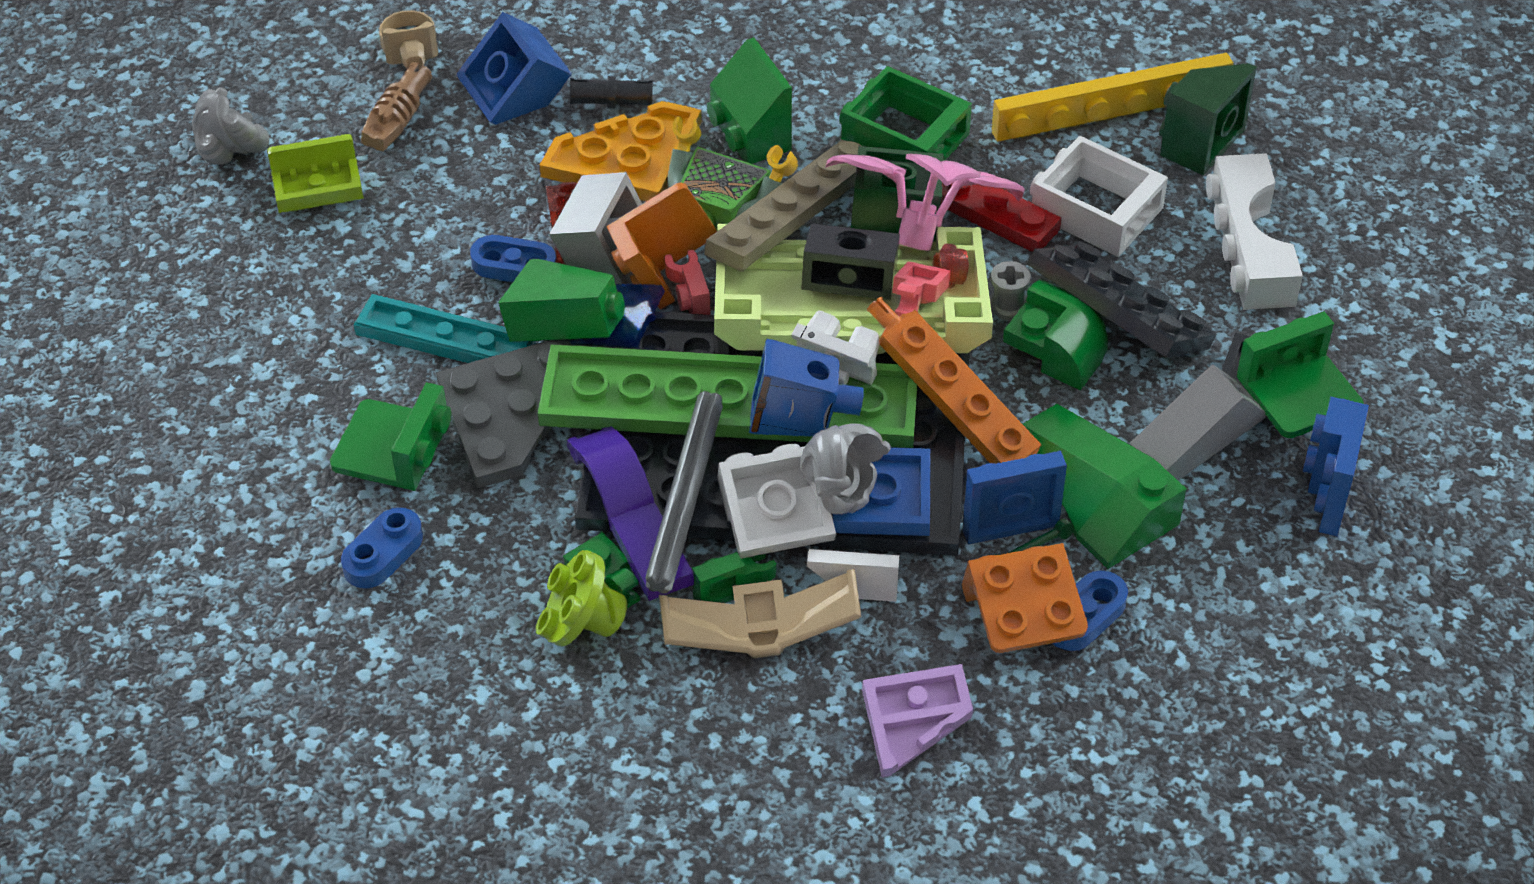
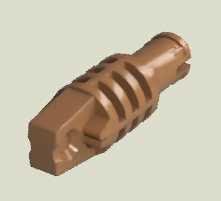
M411 63L400 81L392 83L386 88L369 113L361 133V144L384 151L403 132L409 120L412 119L414 113L419 108L420 94L432 79V73L429 68L422 65L416 73L419 63Z

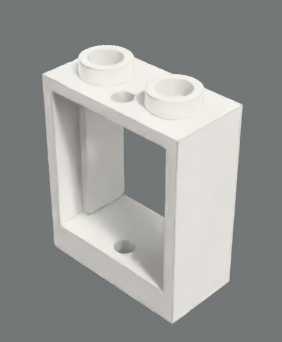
M1079 136L1068 148H1062L1058 152L1053 164L1045 172L1041 171L1035 176L1030 186V194L1033 195V204L1062 217V230L1119 257L1163 209L1168 177ZM1081 177L1126 200L1110 215L1064 192Z

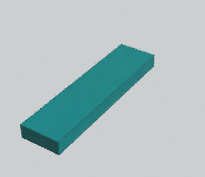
M375 294L370 296L354 323L355 335L465 363H471L537 344V341L510 342L506 328L503 326Z

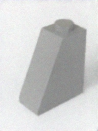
M1212 364L1139 433L1130 444L1154 458L1172 476L1180 480L1261 422L1266 415L1261 406L1238 381Z

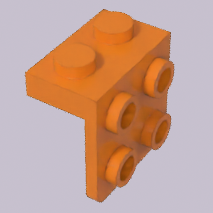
M676 183L606 226L617 247L616 250L611 252L616 264L624 275L630 272L633 273L630 279L639 295L643 299L650 296L660 310L675 301L661 273L665 269V255L671 254L675 263L687 256L688 251H695L705 245L706 239L717 232L714 224L685 183Z
M1063 543L1044 547L1035 546L1023 551L1001 555H987L968 561L961 584L966 602L977 600L988 641L994 652H1010L1081 638L1085 635L1088 623Z

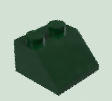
M1248 63L1191 69L1179 83H1172L1164 97V105L1167 106L1166 117L1159 130V136L1162 137L1160 156L1204 176L1215 164L1216 156H1222L1246 128L1257 66Z
M858 146V155L876 157L906 170L904 179L907 208L910 207L911 200L923 202L931 173L919 164L905 159L906 154L927 155L943 161V154ZM856 167L850 228L898 234L902 218L896 217L898 210L896 183L882 173ZM939 179L931 202L932 205L937 206L936 212L942 200V181ZM936 231L933 242H936Z

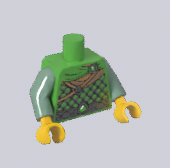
M680 116L672 124V130L679 142L677 150H672L667 177L668 188L676 183H685L714 224L716 230L718 229V224H728L780 186L783 176H790L797 170V158L791 151L787 155L786 161L778 164L783 155V150L779 145L773 146L767 154V161L772 167L771 174L769 169L697 147L694 153L690 152L691 145L699 141L701 137V129L696 119L693 121L692 131L688 134H681L683 120Z

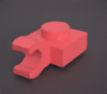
M693 250L688 251V263L684 265L675 264L671 254L665 255L666 276L669 280L679 283L676 285V294L680 310H688L689 314L711 315L710 292L696 252Z
M908 261L896 273L893 279L892 293L901 295L899 306L894 312L898 316L912 312L914 309L918 312L920 304L936 302L949 287L951 270Z

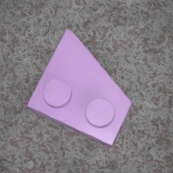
M962 664L866 679L862 683V692L882 777L891 776L972 717L973 707Z

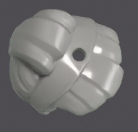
M223 87L216 90L208 89L201 94L196 103L192 119L193 134L199 155L208 163L221 165L228 164L233 159V153H261L269 146L268 131L262 125L253 124V116L250 112L241 114L229 108V100L226 97L228 92Z
M856 423L839 427L836 425L815 434L805 446L799 462L800 470L807 480L815 482L817 495L821 497L822 504L829 513L845 514L849 512L852 514L862 509L869 502V495L874 489L877 471L871 462L881 459L883 455L890 451L891 446L887 441H882L881 435L870 426Z

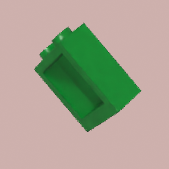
M886 66L875 78L868 80L863 91L852 102L848 101L843 106L839 115L841 140L856 142L866 147L943 154V161H945L970 134L972 103ZM888 107H892L930 126L917 140H914L874 121Z

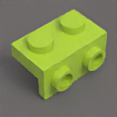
M345 134L273 146L267 149L279 213L364 199L352 135Z

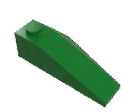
M1059 404L1053 405L1023 423L1026 429L1041 443L1037 454L1062 452L1067 464L1062 505L1074 526L1073 534L1107 569H1110L1180 525L1187 488L1154 458Z

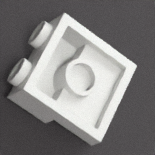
M786 444L774 449L772 453L753 456L751 453H739L730 456L725 462L719 463L717 478L727 520L731 521L740 558L833 541L835 539L836 531L831 513L824 508L821 497L817 495L815 482L807 480L800 470L799 462L805 446L800 447L798 444Z

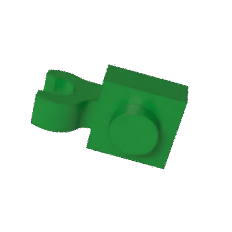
M603 532L563 555L564 565H567L582 550H589L600 555L605 565L604 582L607 587L622 593L626 597L627 608L640 601V596L632 589L638 585V580L633 575L624 553Z
M734 552L721 558L709 559L702 565L692 568L694 573L693 599L718 603L734 600L733 586L770 581L776 577L777 564L775 560L764 564L756 563V561L764 559L766 554L740 558L739 554Z

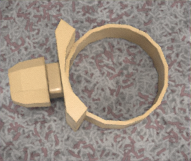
M414 10L401 11L388 16L381 23L379 28L380 42L388 64L403 63L407 68L411 63H419L418 69H420L426 59H433L438 56L435 24L432 18L425 13ZM403 26H418L411 29H396Z

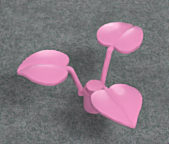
M906 154L905 159L919 164L931 173L923 202L911 200L910 207L907 208L904 179L905 169L888 161L864 155H838L829 158L826 162V167L848 163L865 170L882 173L892 179L897 185L898 210L896 217L902 218L898 233L900 234L899 244L925 251H931L936 226L941 227L943 217L961 187L979 184L1004 188L1017 201L1024 194V187L1008 179L980 172L953 161H939L937 158L921 154ZM938 179L945 186L953 183L936 212L937 206L932 205L931 202Z

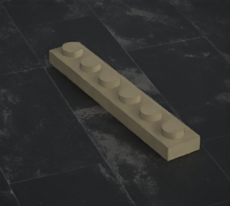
M841 140L706 239L704 255L741 272L855 185L856 166L841 163L826 167V162L833 156L858 155V146L861 145L852 141Z

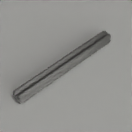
M702 391L697 396L645 577L647 581L646 587L652 592L668 593L673 587L723 408V399L718 393Z

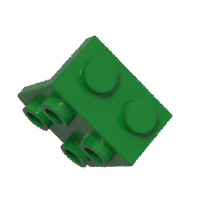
M1325 311L1306 318H1297L1289 324L1266 332H1257L1251 337L1244 339L1236 377L1265 411V415L1278 432L1285 438L1291 439L1311 432L1316 414L1326 415L1330 397L1364 404L1360 395L1327 356L1334 322Z
M426 382L413 408L372 399L361 401L330 458L332 471L416 491L426 469L432 462L434 452L443 434L446 433L450 425L451 408L446 405L444 386Z

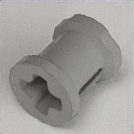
M1006 261L997 264L992 269L990 281L994 287V293L990 295L991 312L1001 320H1012L1026 303L1025 290L1030 285L1031 274L1025 265Z

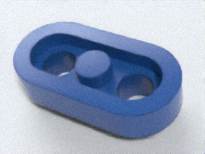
M487 235L477 239L470 248L471 264L474 272L479 276L513 282L530 259L556 262L555 251L548 244L519 238Z
M393 508L381 513L344 549L341 555V564L345 579L351 585L358 588H372L386 581L420 547L423 541V531L419 516L406 508ZM363 556H371L367 559H361Z
M1094 571L1085 575L1076 583L1088 623L1087 631L1081 638L1052 644L1067 651L1081 650L1091 644L1120 617L1125 610L1128 596L1127 585L1121 577L1109 571ZM1096 600H1103V601H1106L1107 603H1106V604H1100V603H1097Z

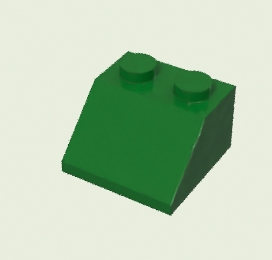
M754 37L747 39L710 83V102L707 103V113L711 123L715 127L719 126L725 134L730 150L732 152L737 151L744 162L753 164L767 159L768 151L775 145H779L783 153L792 150V87Z

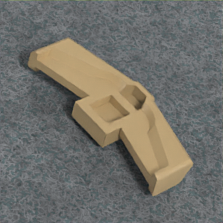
M855 569L848 570L845 574L784 597L782 580L733 586L735 604L671 598L660 595L664 643L667 645L748 653L752 658L780 655L785 647L861 618Z

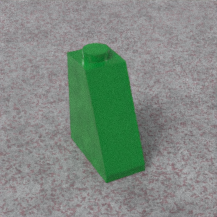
M530 259L498 302L510 342L609 337L620 319L623 318L625 312L624 298L622 293L617 291L613 275L542 259Z

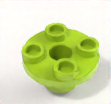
M582 550L567 565L558 563L552 570L547 582V589L552 592L547 606L540 614L536 624V633L545 637L548 642L561 647L573 642L583 629L603 637H609L622 625L627 612V600L622 593L608 588L605 584V565L600 555L589 550Z

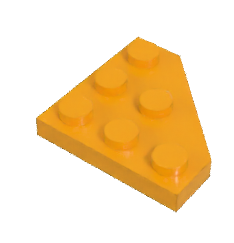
M661 101L647 106V113L629 119L625 114L596 123L594 124V131L576 137L571 132L557 136L552 141L539 164L540 177L577 185L582 175L626 172L640 200L647 202L668 189L667 177L672 150H677L679 142L672 130L674 120L680 116L683 120L681 134H688L693 129L694 119H696L700 127L702 123V110Z

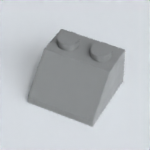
M626 172L582 175L550 232L553 244L558 249L566 265L613 275L617 291L621 292L623 297H629L634 288L630 279L633 273L630 272L624 275L616 264L611 252L616 250L617 247L606 226L642 205Z

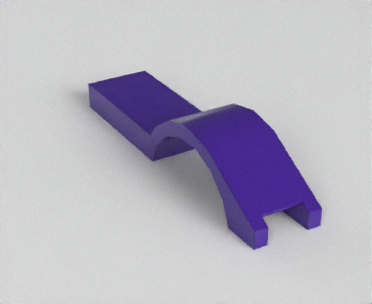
M612 426L603 427L601 431L578 439L576 437L567 439V448L576 465L584 463L591 473L601 495L611 531L648 601L657 599L660 595L665 596L694 585V573L682 553L673 587L668 593L652 592L646 587L647 581L645 577L663 516L655 504L641 463L627 439Z

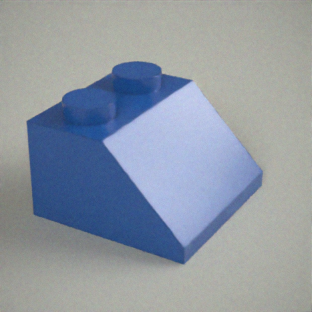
M502 12L456 75L489 122L497 125L548 106L572 73L537 27Z

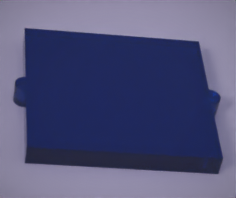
M616 284L617 291L621 292L624 298L625 312L611 335L601 338L568 340L571 344L638 346L649 323L656 318L654 312L665 292L663 286Z

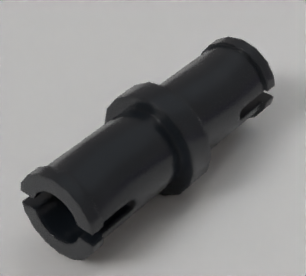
M607 76V80L570 78V105L607 104V109H615V105H652L653 80H616V76Z

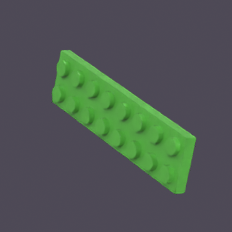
M553 344L550 346L538 408L539 426L600 430L603 427L612 426L617 431L686 435L697 396L702 391H707L709 393H718L723 399V408L715 433L717 437L809 442L813 437L749 433L751 402L762 358L760 356ZM876 363L877 375L872 385L849 377L846 385L863 387L864 389L860 415L833 412L829 427L835 425L839 427L851 423L862 424L876 430L881 435L882 441H887L891 447L913 448L917 384L898 364Z

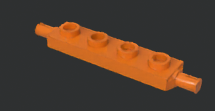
M882 297L877 298L876 301L869 305L867 311L885 328L879 339L880 346L989 463L997 464L1037 454L1041 443L915 309L912 312L898 316Z

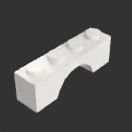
M1267 153L1216 156L1213 174H1208L1206 178L1207 197L1215 202V227L1223 232V258L1225 261H1231L1232 265L1230 273L1231 288L1233 292H1239L1243 310L1296 307L1303 277L1294 244L1281 242L1267 236L1253 223L1256 219L1270 213L1275 179Z

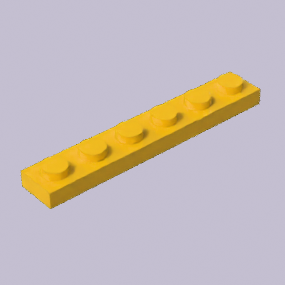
M1226 52L994 100L991 131L996 141L999 142L1167 107L1164 105V97L1172 83H1179L1191 69L1233 65V61Z

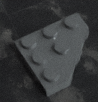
M568 339L549 340L436 372L438 385L444 386L446 405L451 408V420L477 489L522 476L531 462L530 456L540 440H545L552 429L550 426H539L538 408L551 344L570 345Z

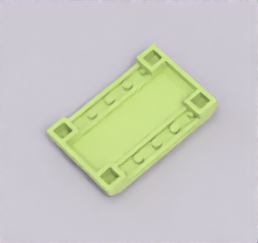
M718 224L717 231L727 224ZM937 227L936 242L932 243L931 251L899 244L897 272L908 261L951 270L947 290L936 302L920 304L918 313L955 353H969L991 339L993 319L981 228ZM783 240L742 272L716 260L714 335L736 350H763L766 339L797 346V340L793 339L791 335L797 323L807 326L818 310L831 314L840 321L841 329L836 338L849 342L856 327L863 326L876 331L879 339L885 328L867 311L869 305L877 300L875 298L801 290L803 255L807 240ZM892 293L891 300L884 301L895 311L899 306L901 295ZM879 345L877 354H882V353L886 352V351Z

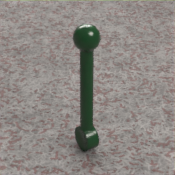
M1060 519L1055 523L1052 530L1007 553L1042 546L1058 537L1061 540L1068 539L1073 534L1074 526L1067 519Z

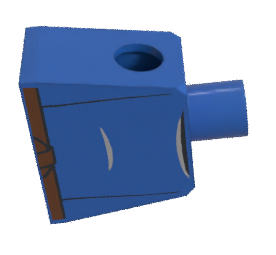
M766 339L752 395L749 433L814 436L819 431L829 427L833 412L859 416L863 403L864 389L863 387L838 384L840 361L835 356Z

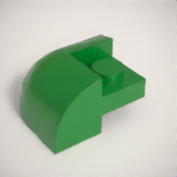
M1038 280L1027 289L1026 303L1005 327L1003 333L1004 343L1042 360V373L1078 390L1084 387L1100 366L1108 349L1107 331L1101 314L1063 288L1045 280Z

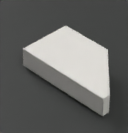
M808 550L807 567L825 581L845 574L848 570L855 569L859 599L896 602L899 556Z

